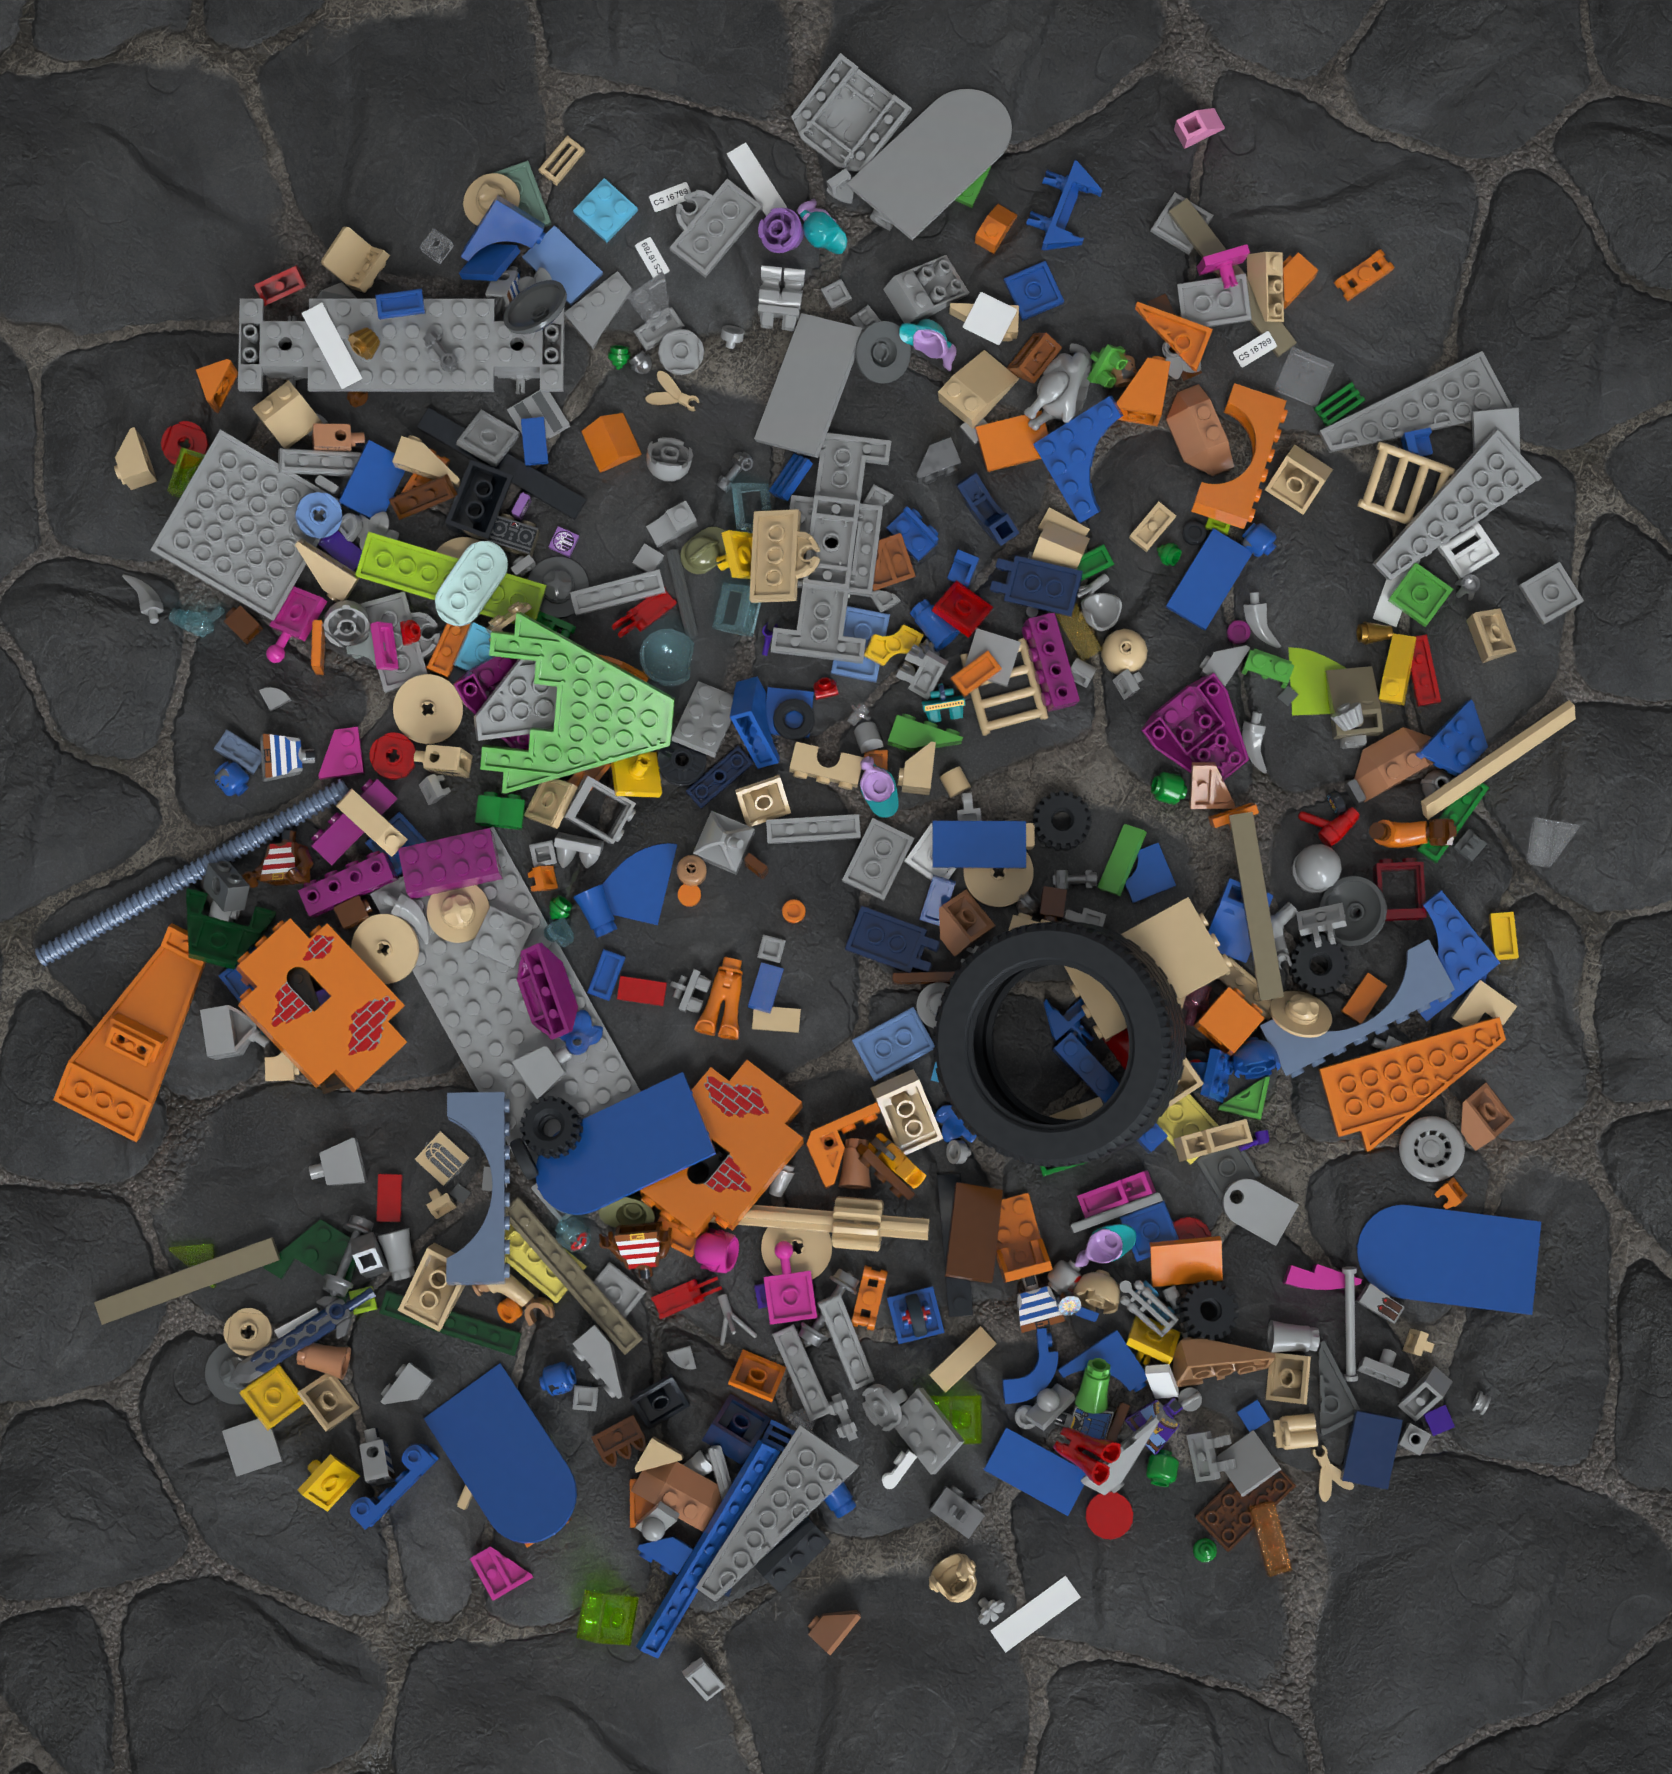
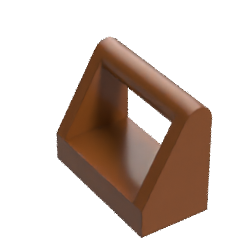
M1046 332L1034 333L1008 365L1007 369L1015 376L1030 383H1035L1062 347Z

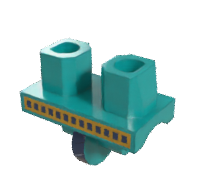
M943 683L938 684V691L930 692L931 699L938 697L940 699L921 702L928 721L932 723L940 722V710L948 708L950 719L963 718V706H966L963 695L945 698V696L954 695L953 688L944 690Z

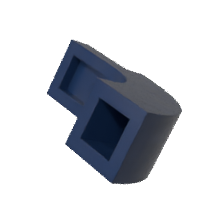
M973 472L955 485L964 498L965 505L995 543L1002 546L1019 534L1009 515L996 504L977 473Z

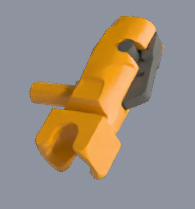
M877 1134L873 1141L869 1142L868 1148L891 1171L900 1176L913 1189L923 1182L926 1175L884 1134Z

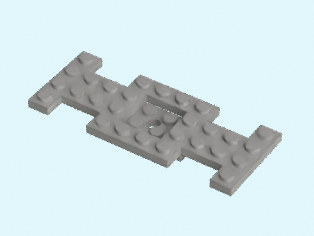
M827 433L818 456L820 458L814 498L791 495L789 510L798 509L801 512L800 532L810 534L816 540L821 550L820 552L808 550L804 554V559L808 560L815 556L820 559V563L814 572L806 577L798 578L797 588H802L797 630L774 628L771 652L863 664L866 639L843 636L848 594L872 597L883 506L861 504L860 502L865 463L888 465L891 449L890 440ZM829 538H834L838 541V545L835 548H828L825 545V541Z

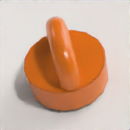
M510 1298L504 1299L497 1306L500 1318L507 1323L515 1322L523 1314L522 1307Z

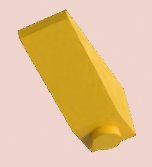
M1393 634L1379 696L1381 702L1405 706L1417 637Z

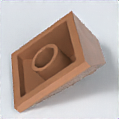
M967 889L939 908L940 939L954 956L967 949L995 926Z
M1484 1083L1463 1102L1461 1133L1475 1151L1495 1139L1515 1120L1487 1083Z
M853 1610L824 1613L820 1618L816 1615L807 1626L810 1628L808 1635L831 1656L859 1621L861 1613Z

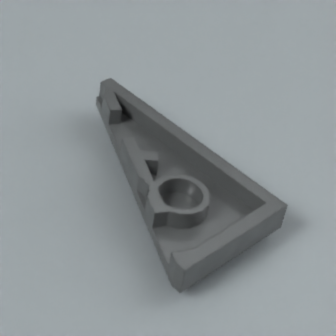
M1322 1340L1318 1347L1320 1434L1324 1436L1353 1421L1355 1410H1360L1328 1346Z

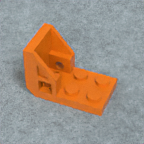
M877 1102L811 1131L807 1141V1148L825 1189L835 1184L845 1149L838 1132L842 1131L843 1134L855 1130V1124L863 1121L866 1125L877 1120V1115L880 1114ZM832 1139L833 1145L830 1147L826 1146L824 1142Z
M1029 1193L1003 1199L1001 1203L996 1257L1004 1283L1053 1270L1043 1239L1039 1234Z

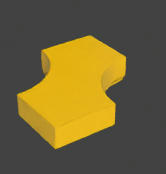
M904 624L891 636L873 634L865 649L864 657L884 666L892 656L907 654L914 644L919 646L924 635Z

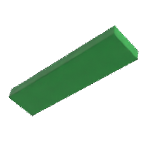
M1481 783L1447 806L1439 819H1453L1458 833L1489 787ZM1428 838V843L1420 844L1417 851L1434 863H1437L1448 846H1431Z

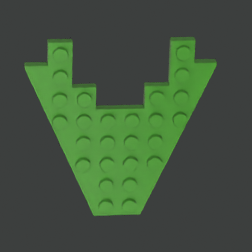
M521 612L516 613L515 633L491 632L489 656L536 661L534 684L557 687L554 730L531 728L529 750L491 745L482 746L480 769L503 772L502 793L506 794L670 746L675 705L674 697Z

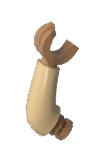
M511 1274L510 1278H505V1284L472 1285L478 1296L483 1295V1291L486 1293L489 1291L492 1293L498 1292L515 1301L521 1307L525 1306V1318L529 1326L537 1321L533 1313L534 1308L541 1309L547 1317L553 1318L555 1315L554 1306L549 1299L545 1297L534 1299V1294Z

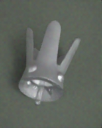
M1467 575L1462 580L1456 581L1455 585H1461L1460 590L1456 593V597L1461 598L1467 593L1469 594L1468 600L1471 601L1474 598L1475 591L1480 587L1479 578L1475 575Z

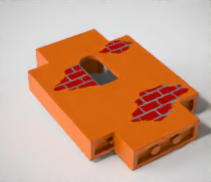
M291 918L287 922L281 920L272 929L274 933L269 938L263 936L255 944L256 950L251 954L247 951L237 960L239 965L236 970L242 975L241 981L246 986L250 984L254 988L253 991L250 988L247 989L239 997L242 1001L238 1006L316 1088L332 1073H335L354 1093L407 1043L389 1023L405 1005L328 924L323 927L318 925L309 933L311 936L309 938ZM292 968H304L331 996L315 1012L289 986L287 973Z
M748 1060L744 1062L730 1081L710 1067L691 1090L706 1129L709 1132L710 1139L730 1153L709 1180L703 1184L692 1183L687 1176L688 1167L640 1190L641 1200L647 1206L658 1208L661 1211L659 1214L665 1220L676 1222L679 1225L678 1229L688 1237L692 1235L697 1238L699 1234L702 1235L709 1230L708 1223L713 1217L716 1218L714 1221L723 1229L728 1227L733 1231L804 1144L803 1137L788 1126L803 1108L802 1101Z

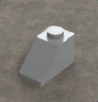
M1247 645L1216 651L1211 657L1206 656L1199 666L1203 669L1200 676L1205 677L1213 672L1225 687L1250 647Z
M1434 1366L1415 1384L1399 1403L1398 1407L1416 1422L1445 1396L1453 1381Z

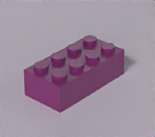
M490 828L398 848L406 893L411 899L503 879L495 837Z

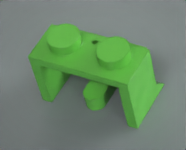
M1254 649L1249 650L1241 674L1246 675L1247 671L1260 674L1263 679L1271 678L1282 682L1281 688L1285 689L1289 683L1294 665L1291 664L1292 661Z

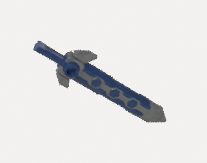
M369 1287L347 1303L338 1297L324 1296L319 1299L317 1304L326 1309H323L296 1326L295 1329L238 1363L230 1382H252L276 1367L280 1362L304 1347L311 1345L334 1329H336V1338H342L347 1334L352 1324L351 1319L353 1315L351 1311L369 1299L374 1298L376 1294L373 1289Z

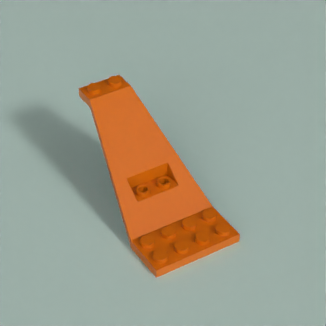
M173 923L168 926L161 946L68 1061L53 1099L63 1106L135 1142L141 1138L206 964V962L188 957L187 930ZM120 1035L125 1038V1041L121 1040ZM140 1046L145 1047L146 1051H143Z

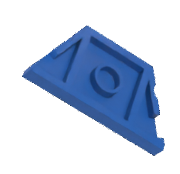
M1471 699L1466 701L1415 755L1420 759L1427 758L1433 762L1434 766L1445 769L1456 777L1466 771L1488 748L1474 702Z

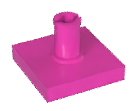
M1248 245L1203 257L1197 266L1199 276L1219 270L1224 289H1228L1229 286L1234 287L1238 285L1232 266L1245 261L1250 254Z

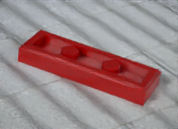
M1427 634L1415 636L1417 638L1410 675L1417 707L1440 703L1441 698Z

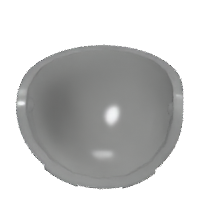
M1108 593L1089 595L1081 602L1083 617L1093 629L1097 631L1107 630L1118 621L1122 602L1117 596Z

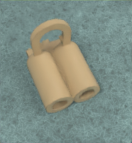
M1314 1413L1283 1416L1279 1420H1273L1275 1431L1273 1432V1437L1276 1439V1448L1291 1450L1318 1447Z

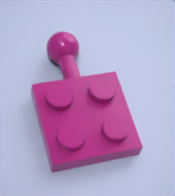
M293 586L276 618L269 625L273 629L282 632L276 644L271 645L266 651L269 661L279 663L284 659V647L291 636L305 642L312 630V621L318 619L327 603L325 599Z
M780 1241L776 1244L774 1252L781 1261L782 1275L764 1277L770 1325L817 1318L811 1271L792 1273L790 1257L793 1254V1247L787 1241Z

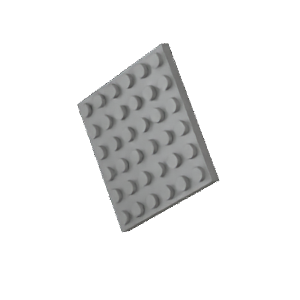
M220 429L150 551L267 619L274 621L306 565L295 544L300 539H304L316 547L320 539L305 535L299 529L295 519L297 505L303 497L310 493L327 492L296 474L279 473L278 463ZM323 510L313 511L315 521L324 520Z

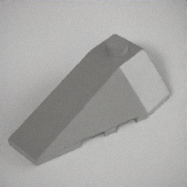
M1160 1411L1120 1443L1121 1454L1115 1462L1111 1464L1102 1459L1098 1460L1110 1467V1475L1107 1481L1098 1486L1086 1474L1080 1481L1103 1495L1110 1491L1113 1493L1117 1492L1124 1486L1122 1481L1134 1465L1164 1413Z

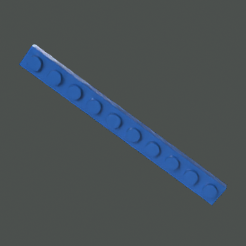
M761 1440L757 1441L636 1645L640 1651L659 1658L697 1594L698 1589L696 1586L780 1454L777 1448Z

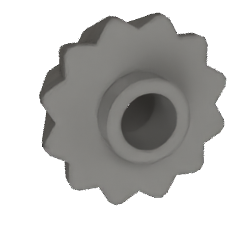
M1348 702L1337 708L1338 711L1331 716V719L1343 731L1351 730L1363 723L1361 703L1358 702L1354 704Z

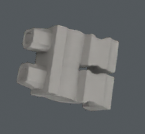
M761 265L762 285L759 290L758 305L761 328L771 329L773 328L774 318L783 319L782 330L794 331L796 321L800 318L803 296L802 288L804 287L806 276L805 270L785 268V288L780 292L782 267Z

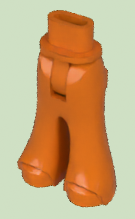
M724 957L722 966L718 968L706 1007L696 1023L695 1031L715 1036L722 1001H725L718 1037L729 1040L739 1039L738 1007L743 974L740 970L741 960Z

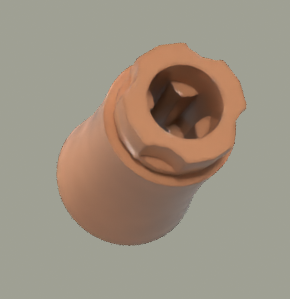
M846 1139L839 1187L871 1189L870 1170L858 1159L861 1155L856 1151V1147L860 1143L868 1148V1140Z
M312 1343L298 1351L297 1364L343 1380L349 1367L351 1348Z

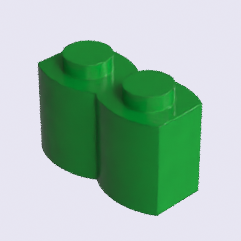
M484 792V795H478L475 824L486 827L493 826L522 830L526 802L521 800L520 795L507 794V798L498 797V793Z

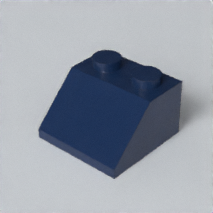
M730 1394L702 1441L710 1446L720 1445L723 1454L743 1466L771 1418Z

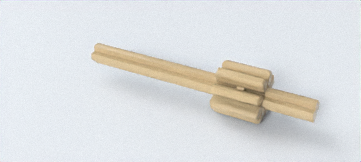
M838 1196L835 1200L833 1211L753 1205L738 1225L832 1232V1246L834 1248L879 1251L882 1237L928 1240L930 1219L883 1215L884 1203L882 1200ZM713 1217L710 1222H711V1223H716V1222L714 1221L716 1218Z

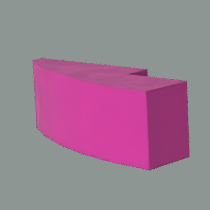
M1146 1170L1078 1195L1077 1198L1083 1214L1087 1218L1153 1194L1156 1191L1149 1172Z
M1314 1264L1311 1272L1289 1265L1283 1284L1312 1290L1345 1288V1274L1319 1264ZM1354 1277V1286L1361 1284L1362 1279Z

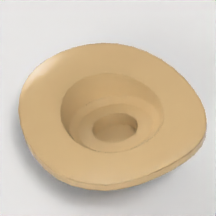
M490 173L477 178L469 186L464 196L463 207L468 219L478 226L497 195L519 207L520 194L515 183L507 176L498 173Z

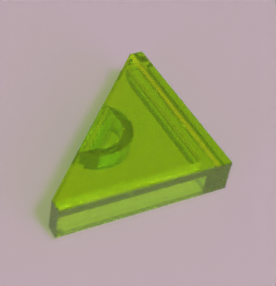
M214 1244L169 1247V1251L188 1268L215 1258ZM216 1284L210 1285V1287L216 1288Z

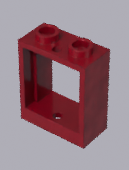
M1416 858L1402 859V862L1393 863V859L1379 860V863L1373 866L1374 883L1381 889L1382 893L1381 872L1414 871L1416 908L1388 909L1385 921L1425 919L1427 917L1426 909L1422 905L1426 902L1423 862H1417Z

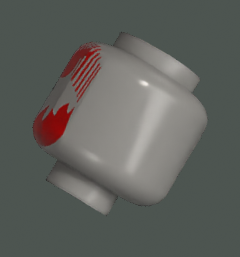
M1071 1259L1068 1263L1064 1260H1059L1052 1268L1053 1270L1048 1273V1285L1061 1295L1064 1292H1073L1082 1275L1079 1273L1081 1267H1076L1075 1262Z

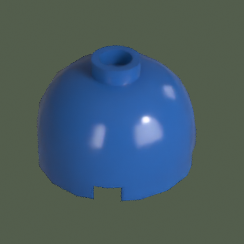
M1257 1037L1247 1038L1245 1043L1234 1053L1232 1059L1234 1075L1237 1078H1240L1239 1074L1245 1075L1246 1079L1262 1078L1271 1075V1070L1275 1067L1277 1071L1281 1067L1279 1056L1273 1045L1265 1040H1259Z

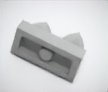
M558 832L554 842L557 859L562 868L571 863L576 851L579 852L580 860L585 868L591 867L598 860L604 845L602 840Z

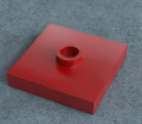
M956 580L931 611L969 638L989 615L993 606Z

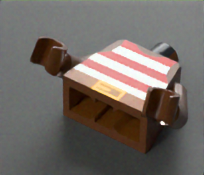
M285 830L282 831L281 843L268 845L266 855L260 865L252 872H245L241 876L252 888L258 886L257 880L273 886L310 883V868L313 866V860L308 847L296 843V832Z
M662 1221L619 1225L614 1237L612 1231L608 1232L606 1237L599 1234V1245L601 1248L609 1249L620 1262H624L625 1268L638 1269L639 1277L647 1279L653 1276L652 1267L659 1266L661 1259L667 1256L672 1246V1228H668V1231H663Z

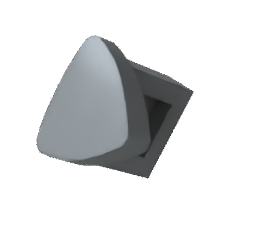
M846 168L827 181V193L841 202L851 204L854 191L847 186V183L851 180V175Z

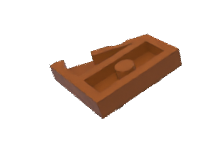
M898 533L879 540L873 590L875 591L916 577L902 534Z

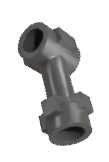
M431 331L423 338L424 344L428 349L432 347L441 359V368L444 371L454 372L457 369V357L454 354L447 353L440 343L442 338L439 333L436 334L435 331Z
M746 452L735 453L732 458L734 466L725 477L721 475L718 478L719 481L716 485L726 493L732 490L734 487L732 482L741 470L748 471L752 468V457Z
M1056 870L1052 876L1055 888L1068 890L1071 884H1086V888L1097 886V872H1092V870H1086L1085 875H1068V870Z

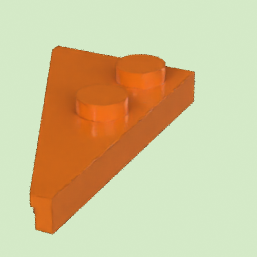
M1137 302L1135 310L1187 365L1197 372L1213 329Z

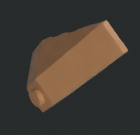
M1187 1337L1180 1340L1173 1357V1376L1178 1387L1203 1384V1379L1216 1376L1217 1380L1225 1379V1376L1235 1371L1242 1375L1267 1369L1276 1357L1275 1353L1208 1339Z

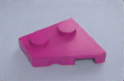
M352 727L334 730L319 772V779L365 774L359 728Z
M491 1546L469 1559L492 1601L533 1578L531 1573L506 1558Z

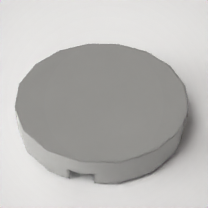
M685 329L670 331L663 337L658 349L659 360L663 367L670 373L681 376L696 370L701 364L704 355L701 340L693 332Z

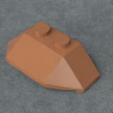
M1199 384L1177 392L1166 422L1183 462L1211 476L1233 469L1234 464L1229 442L1210 398Z
M1403 727L1363 749L1354 777L1366 796V800L1363 802L1369 801L1433 765V762L1427 758L1420 759L1415 755L1432 737Z
M677 1461L641 1471L631 1489V1492L654 1505L660 1501L680 1514L679 1519L702 1532L705 1531L722 1502L716 1483Z

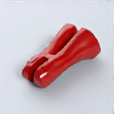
M1063 1427L1060 1434L1071 1442L1068 1446V1444L1056 1440L1053 1446L1056 1452L1078 1466L1096 1485L1100 1486V1484L1107 1481L1110 1475V1467L1083 1453V1450H1087L1112 1464L1121 1454V1445L1111 1440L1091 1437L1073 1428Z

